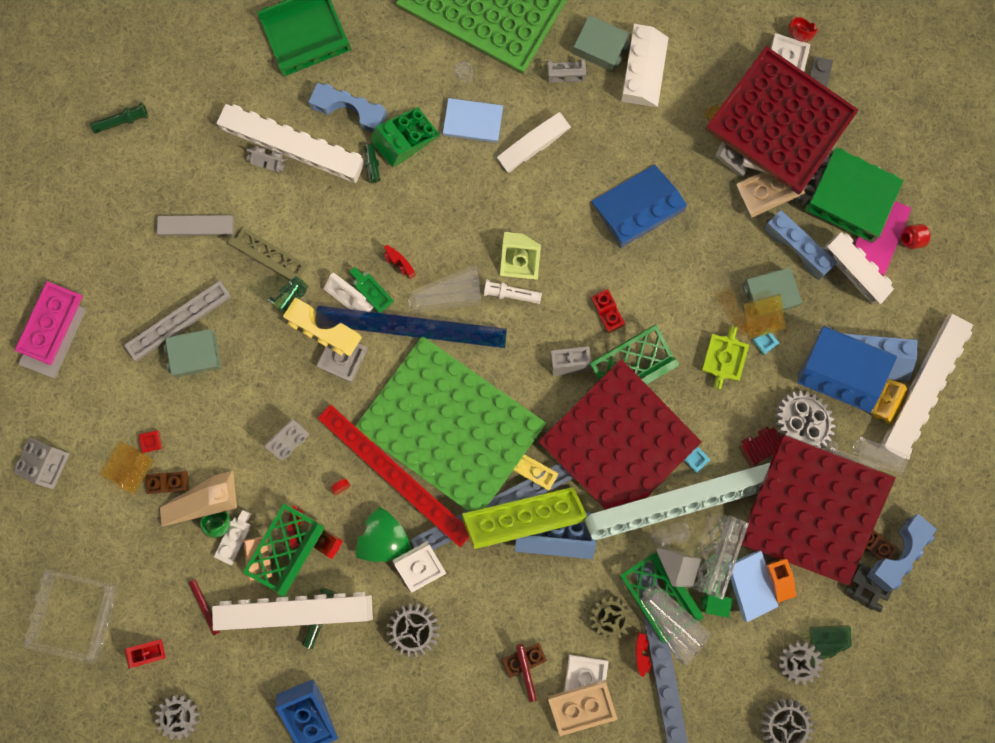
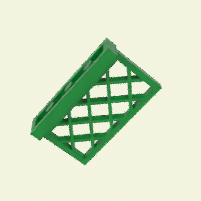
M656 324L589 362L596 377L600 380L602 378L601 375H605L611 369L612 363H617L613 361L615 353L619 351L625 352L623 358L625 363L629 354L636 355L638 357L635 367L628 366L634 369L633 371L646 385L679 366L678 361L673 357ZM653 331L657 335L655 344L646 342L648 334ZM632 343H641L639 353L630 352ZM645 344L654 346L651 357L642 355ZM657 348L664 349L667 356L662 359H656ZM641 357L650 359L649 365L645 369L638 368ZM601 361L609 362L606 373L600 372L596 364Z
M283 503L243 573L285 597L323 532L325 525ZM284 509L293 514L294 521L282 522L281 514ZM306 520L312 524L309 531L300 533L297 522ZM295 523L298 534L286 537L284 526ZM281 527L284 538L273 541L271 531ZM299 537V548L290 550L287 540ZM285 540L287 551L276 554L274 543ZM271 544L274 555L262 558L261 548ZM288 554L290 558L289 565L280 568L277 557ZM275 558L277 569L266 571L264 561ZM261 562L263 573L254 574L249 569L252 564ZM278 571L280 580L277 585L269 582L267 574Z
M657 550L619 575L663 644L694 622L704 618L686 588L672 586ZM650 560L655 566L653 574L643 572L645 563ZM632 572L638 573L637 585L630 584L626 576ZM642 575L652 577L651 588L641 586ZM656 578L664 580V591L654 589ZM640 589L650 591L648 602L641 601L638 597ZM653 591L663 593L661 605L651 603ZM667 595L674 596L676 599L675 608L665 606ZM651 606L661 608L659 619L650 616ZM664 608L674 610L672 622L662 620ZM677 613H685L689 620L684 624H677ZM662 623L671 624V631L665 637L660 631Z

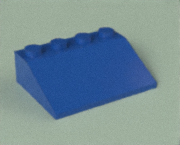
M655 164L591 201L620 249L684 212L687 207L679 191Z
M823 326L798 373V384L871 413L880 398L897 355Z

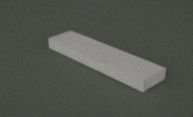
M233 215L158 216L157 220L158 236L233 235L234 231Z

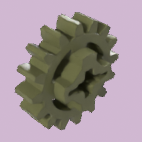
M609 596L608 601L601 598V604L595 602L597 609H591L594 616L589 617V619L595 622L591 627H597L598 629L595 633L598 635L602 632L603 639L607 635H609L610 640L614 639V635L620 639V633L627 634L628 632L625 628L632 627L628 623V620L633 619L632 616H628L631 609H625L627 603L623 602L620 604V598L618 597L615 601H613L612 596ZM610 605H616L621 610L614 611L611 609ZM603 608V616L598 619L599 612ZM609 613H611L612 615H618L616 616V618H614V623H611L610 621H605L607 618H609ZM624 618L623 625L619 627L620 619ZM605 625L610 626L612 632L606 631L601 627Z

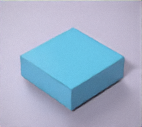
M768 328L752 339L763 355L779 344Z
M697 447L684 461L697 473L710 459Z

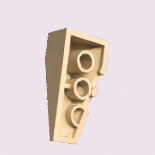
M233 471L214 475L161 506V525L167 526L237 508Z

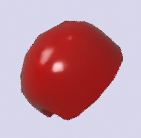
M795 17L791 20L788 27L791 37L800 42L812 40L819 29L815 30L816 24L810 23L803 17Z

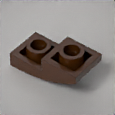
M188 471L146 475L147 494L188 491Z
M873 530L865 550L879 560L885 558L890 560L898 548Z
M539 642L525 648L529 669L547 661ZM517 652L501 659L508 678L522 673Z

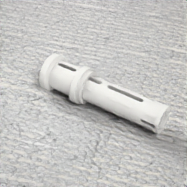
M486 279L483 296H496L501 300L506 297L540 305L542 292L509 287L504 282L499 284Z

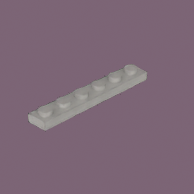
M219 280L124 346L134 361L137 362L166 342L165 338L177 335L232 296Z

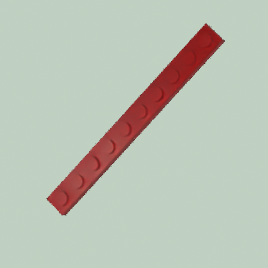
M330 404L318 417L327 428L461 548L467 542L469 535L465 525Z

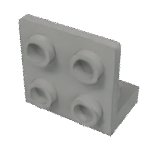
M30 437L24 446L19 461L16 463L14 473L34 484L54 489L70 453Z

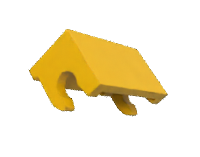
M887 379L880 398L871 411V414L879 420L881 418L887 424L893 425L909 393L905 384Z

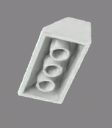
M634 24L621 102L658 107L668 37L654 27Z
M838 233L823 249L837 261L835 265L872 305L881 304L894 289L891 286V280L878 272V266L865 258V252L852 244L853 240L848 234Z

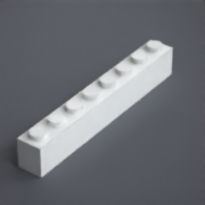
M225 104L216 123L220 130L282 153L285 156L355 184L364 166L363 158L358 153H348L338 145L333 147L328 145L323 139L317 138L316 140L305 132H295L288 125L280 126L270 118L265 120L260 118L257 113L249 111V113L245 112L241 107L234 104L232 106Z
M954 314L945 318L908 390L909 393L893 425H890L878 450L897 460H903L910 456L912 452L911 446L914 441L918 440L922 424L924 425L929 419L930 415L928 412L936 405L939 391H942L946 386L947 381L945 379L947 375L953 372L956 358H959L963 353L964 348L962 346L964 342H967L972 335L971 329L973 324Z
M355 592L353 597H346V593L334 594V598H327L326 594L314 595V599H307V596H295V600L288 601V597L276 598V602H269V598L257 599V603H250V599L238 600V604H232V601H219V605L212 606L213 631L373 620L372 595L365 596V592Z

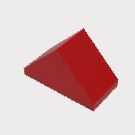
M162 639L124 649L128 669L166 658Z

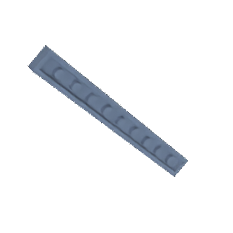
M560 463L550 468L559 473L550 490L574 478ZM546 471L542 472L538 477L534 476V478L538 479L544 476ZM528 479L495 496L488 507L542 495L548 492V490ZM463 513L455 516L464 524L462 520ZM437 526L410 539L414 548L428 541L433 550L452 541Z
M646 563L643 572L653 574L655 567L653 563ZM635 573V574H636V580H637V583H638L639 574H638V573ZM642 575L641 586L651 588L652 577ZM656 578L654 589L659 590ZM640 589V600L648 602L650 591ZM653 591L651 603L662 604L660 593ZM651 606L650 616L659 619L661 608ZM643 614L667 743H688L669 640L663 644ZM662 623L660 631L664 637L667 635L666 624Z

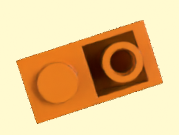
M779 559L767 563L766 567L777 603L796 597L794 577L788 560Z

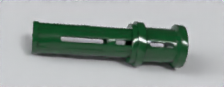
M141 102L138 106L124 108L123 112L90 122V126L94 134L121 124H133L136 120L147 119L149 115L144 103Z
M320 588V595L326 594L327 598H334V594H337L330 589ZM322 624L309 625L302 642L304 647L314 649Z

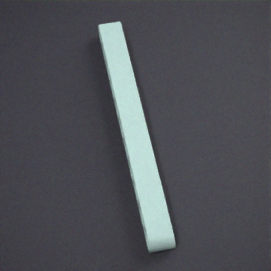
M770 463L596 512L587 516L585 523L591 538L598 540L758 494Z

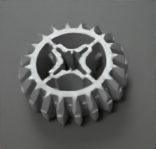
M409 603V610L402 605V613L397 609L394 611L398 616L397 618L390 616L389 619L394 624H387V627L392 628V631H388L386 634L393 635V638L388 641L389 643L394 641L397 643L393 646L394 650L399 646L401 647L400 655L406 650V657H410L412 651L414 652V657L417 658L419 650L422 655H425V647L429 651L432 650L429 643L437 644L433 636H440V633L434 632L435 629L440 628V625H433L438 618H430L434 613L433 611H430L428 614L425 613L428 608L427 606H424L421 611L419 610L420 603L416 604L415 609H413V604ZM410 614L421 615L426 621L415 623ZM404 616L406 629L398 634V623ZM410 625L413 627L423 626L418 629L419 631H416L418 634L415 636L413 633L404 635L411 629ZM429 626V637L425 643H422L420 632ZM410 637L417 646H408L401 639Z
M780 698V705L774 700L772 701L774 708L767 705L766 708L769 710V713H761L766 717V720H759L761 724L765 725L759 729L761 732H767L762 736L764 740H768L767 743H806V739H813L808 735L809 732H815L813 728L809 727L814 724L813 720H808L812 714L806 712V706L800 707L799 701L796 700L793 703V700L788 698L787 702H785L783 698ZM786 710L783 712V717L780 720H774L778 713ZM792 710L799 715L802 725L794 723ZM786 722H788L794 727H790V729L786 730L780 725L787 724ZM772 727L780 729L782 742L775 738ZM800 732L796 739L789 742L793 733Z

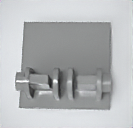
M292 419L264 447L282 461L289 457L292 451L306 440L309 433L299 422L297 423Z

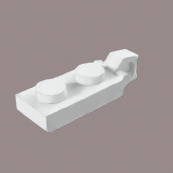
M335 273L329 276L323 288L326 292L351 311L361 312L365 316L372 311L373 306L360 292Z
M242 510L238 518L234 517L228 532L225 533L214 555L215 558L233 565L243 545V539H246L250 531V524L247 522L251 513Z

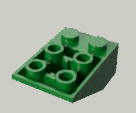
M416 107L376 126L370 140L390 166L394 167L413 156L439 137L440 134L420 108Z

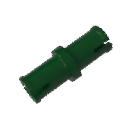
M367 144L363 146L366 160L364 165L368 171L369 183H378L381 181L378 170L379 160L376 159L375 145Z

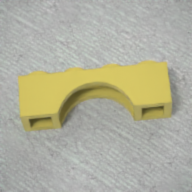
M294 298L283 316L288 320L287 325L295 330L299 327L307 337L312 339L314 336L318 338L317 342L325 347L330 345L335 353L340 356L344 353L350 357L362 337L356 331L341 323L331 329L318 328L316 324L317 311L310 305Z

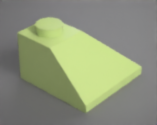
M504 232L500 276L538 280L541 245L524 234Z

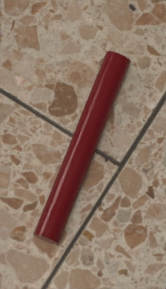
M196 579L188 582L213 636L219 634L220 630L213 631V615Z
M517 644L516 649L529 702H535L537 698L524 644Z

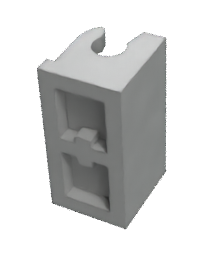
M581 59V62L552 63V60H548V83L585 81V59Z
M589 346L551 351L553 376L591 372Z

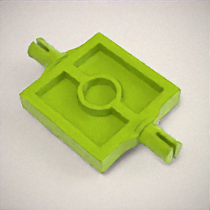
M730 326L728 336L711 335L701 371L716 377L714 389L721 390L724 379L740 381L749 344L735 339L737 327Z

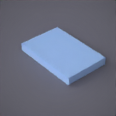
M448 98L443 135L498 143L503 105Z
M762 551L753 552L726 565L743 621L749 622L778 607Z

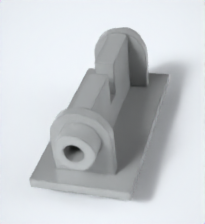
M259 146L247 149V151L251 152L247 156V161L250 164L264 167V163L267 161L266 169L278 173L284 171L285 165L282 163L288 159L284 158L282 153L272 151L271 154L265 152V148Z

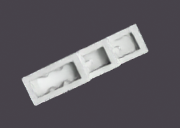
M559 112L526 134L497 158L506 171L511 172L523 161L526 162L537 152L547 148L569 130L571 126Z

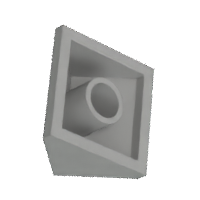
M658 548L657 553L672 586L692 587L701 559L678 550Z

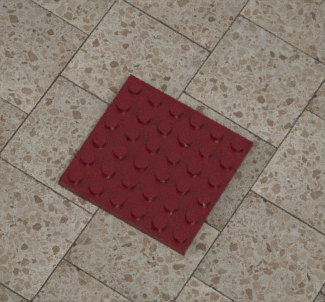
M766 46L708 123L705 130L799 195L859 109Z
M622 359L538 440L605 510L647 498L702 443Z
M783 434L738 543L753 550L762 551V553L780 560L787 559L790 564L850 585L896 477Z

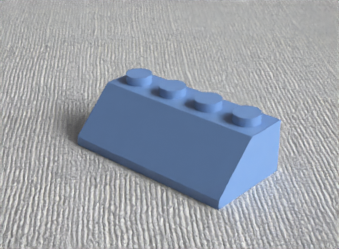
M845 334L897 355L888 379L910 381L917 360V340Z
M582 522L518 538L515 543V552L593 559L596 540L591 538L586 523Z

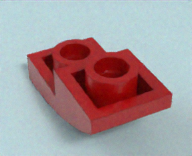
M389 245L384 246L386 252L383 254L387 262H392L394 267L402 264L399 266L404 276L408 275L409 279L414 278L416 273L405 257Z
M609 289L591 296L607 333L625 326V322L617 309V304Z
M292 506V508L304 514L302 508L299 509L298 506ZM291 512L289 513L288 522L294 521L293 514ZM303 521L297 522L298 526L304 525ZM295 523L288 525L289 536L298 534ZM299 537L289 539L291 548L300 546Z
M637 632L635 663L638 674L644 677L645 672L649 673L651 667L649 657L642 654L643 651L647 650L649 640L646 639L647 635Z

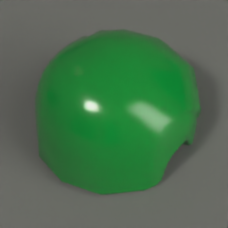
M224 511L202 517L200 527L203 534L211 538H217L227 533L230 528L228 512Z

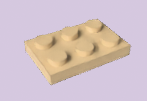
M761 172L736 184L751 218L805 194L804 189L799 195L765 172Z
M606 680L548 696L560 736L618 720Z

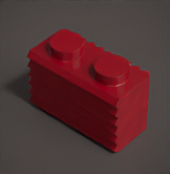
M767 426L758 431L759 435L752 438V436H749L741 441L742 445L738 448L749 467L775 454L781 440L775 427L769 429Z

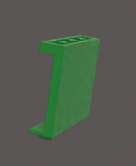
M282 0L274 6L264 7L261 11L257 12L283 77L352 50L331 0Z
M835 147L829 154L828 163L811 200L807 203L804 210L873 243L882 233L904 180L896 174L888 173L879 166L864 161L861 157H856L847 153L844 149Z

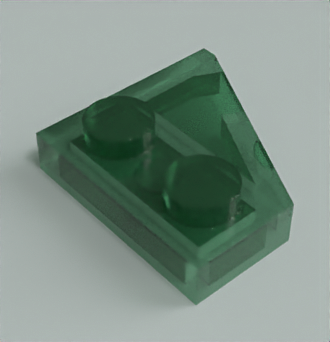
M296 276L279 290L281 294L275 299L270 297L267 301L284 315L294 298L300 299L303 297L309 286Z
M849 625L809 627L810 645L814 644V651L819 650L821 654L818 657L823 658V660L830 659L836 656L838 652L852 647L851 627ZM811 656V664L814 667V657Z

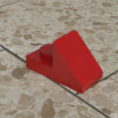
M323 530L314 548L328 558L333 559L339 551L343 540Z

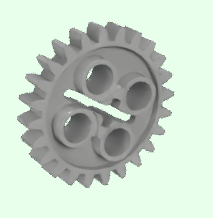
M799 391L797 393L792 392L778 403L779 407L775 409L777 414L774 415L778 422L774 425L780 427L777 433H782L816 447L824 448L831 441L830 437L835 434L831 431L836 428L835 425L831 424L835 418L829 416L832 411L826 410L828 404H821L822 398L816 400V394L810 396L809 391L804 394L802 391Z

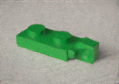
M356 267L349 271L355 279L352 282L355 288L379 314L383 313L394 303V300L369 273L364 272L362 274Z

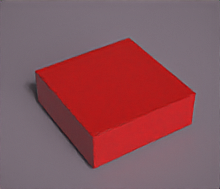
M158 430L138 434L143 454L162 450Z

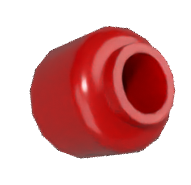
M924 224L906 226L901 233V242L906 248L911 250L926 247L931 238V233Z

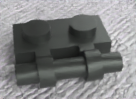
M859 563L851 580L857 585L855 589L847 586L844 593L848 594L852 600H858L865 604L866 608L874 609L880 613L883 606L877 603L879 598L888 601L893 590L885 592L867 577L871 569ZM864 589L873 593L870 598L862 594Z

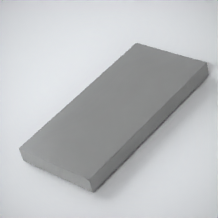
M78 307L52 365L24 354L20 359L19 365L56 378L86 309Z

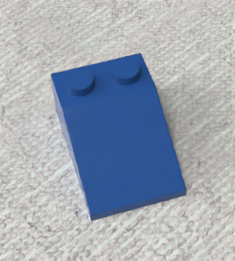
M314 679L277 694L276 710L294 743H330L338 739L323 696Z

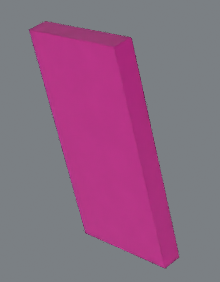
M896 201L880 237L873 243L857 237L854 245L865 252V258L869 262L872 261L878 266V272L882 276L886 273L912 209Z
M46 281L14 351L52 365L83 296Z

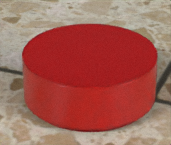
M342 479L334 483L330 489L333 495H337L347 490L351 485L348 479Z

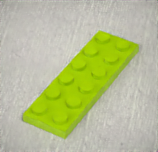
M574 487L462 514V520L474 549L585 522L587 517Z

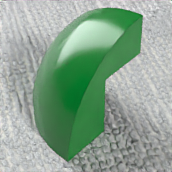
M378 507L366 520L367 529L364 535L359 536L357 540L356 558L370 562H386L394 560L411 550L408 537L402 526L382 507Z

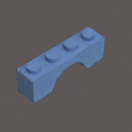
M326 83L323 85L316 84L308 102L311 109L329 115L338 108L352 109L360 116L361 128L372 133L376 126L384 123L387 118L386 109L382 105L377 103L374 105L370 104L362 97L355 98L350 93L344 90L337 91Z
M782 210L764 227V230L777 242L784 243L794 250L803 261L804 267L818 280L837 263Z
M919 514L909 517L899 531L904 542V550L901 557L896 561L886 558L877 561L867 577L885 592L898 589L902 584V577L912 570V563L923 555L924 551L922 549L925 545L932 542L934 539L933 534L937 529Z

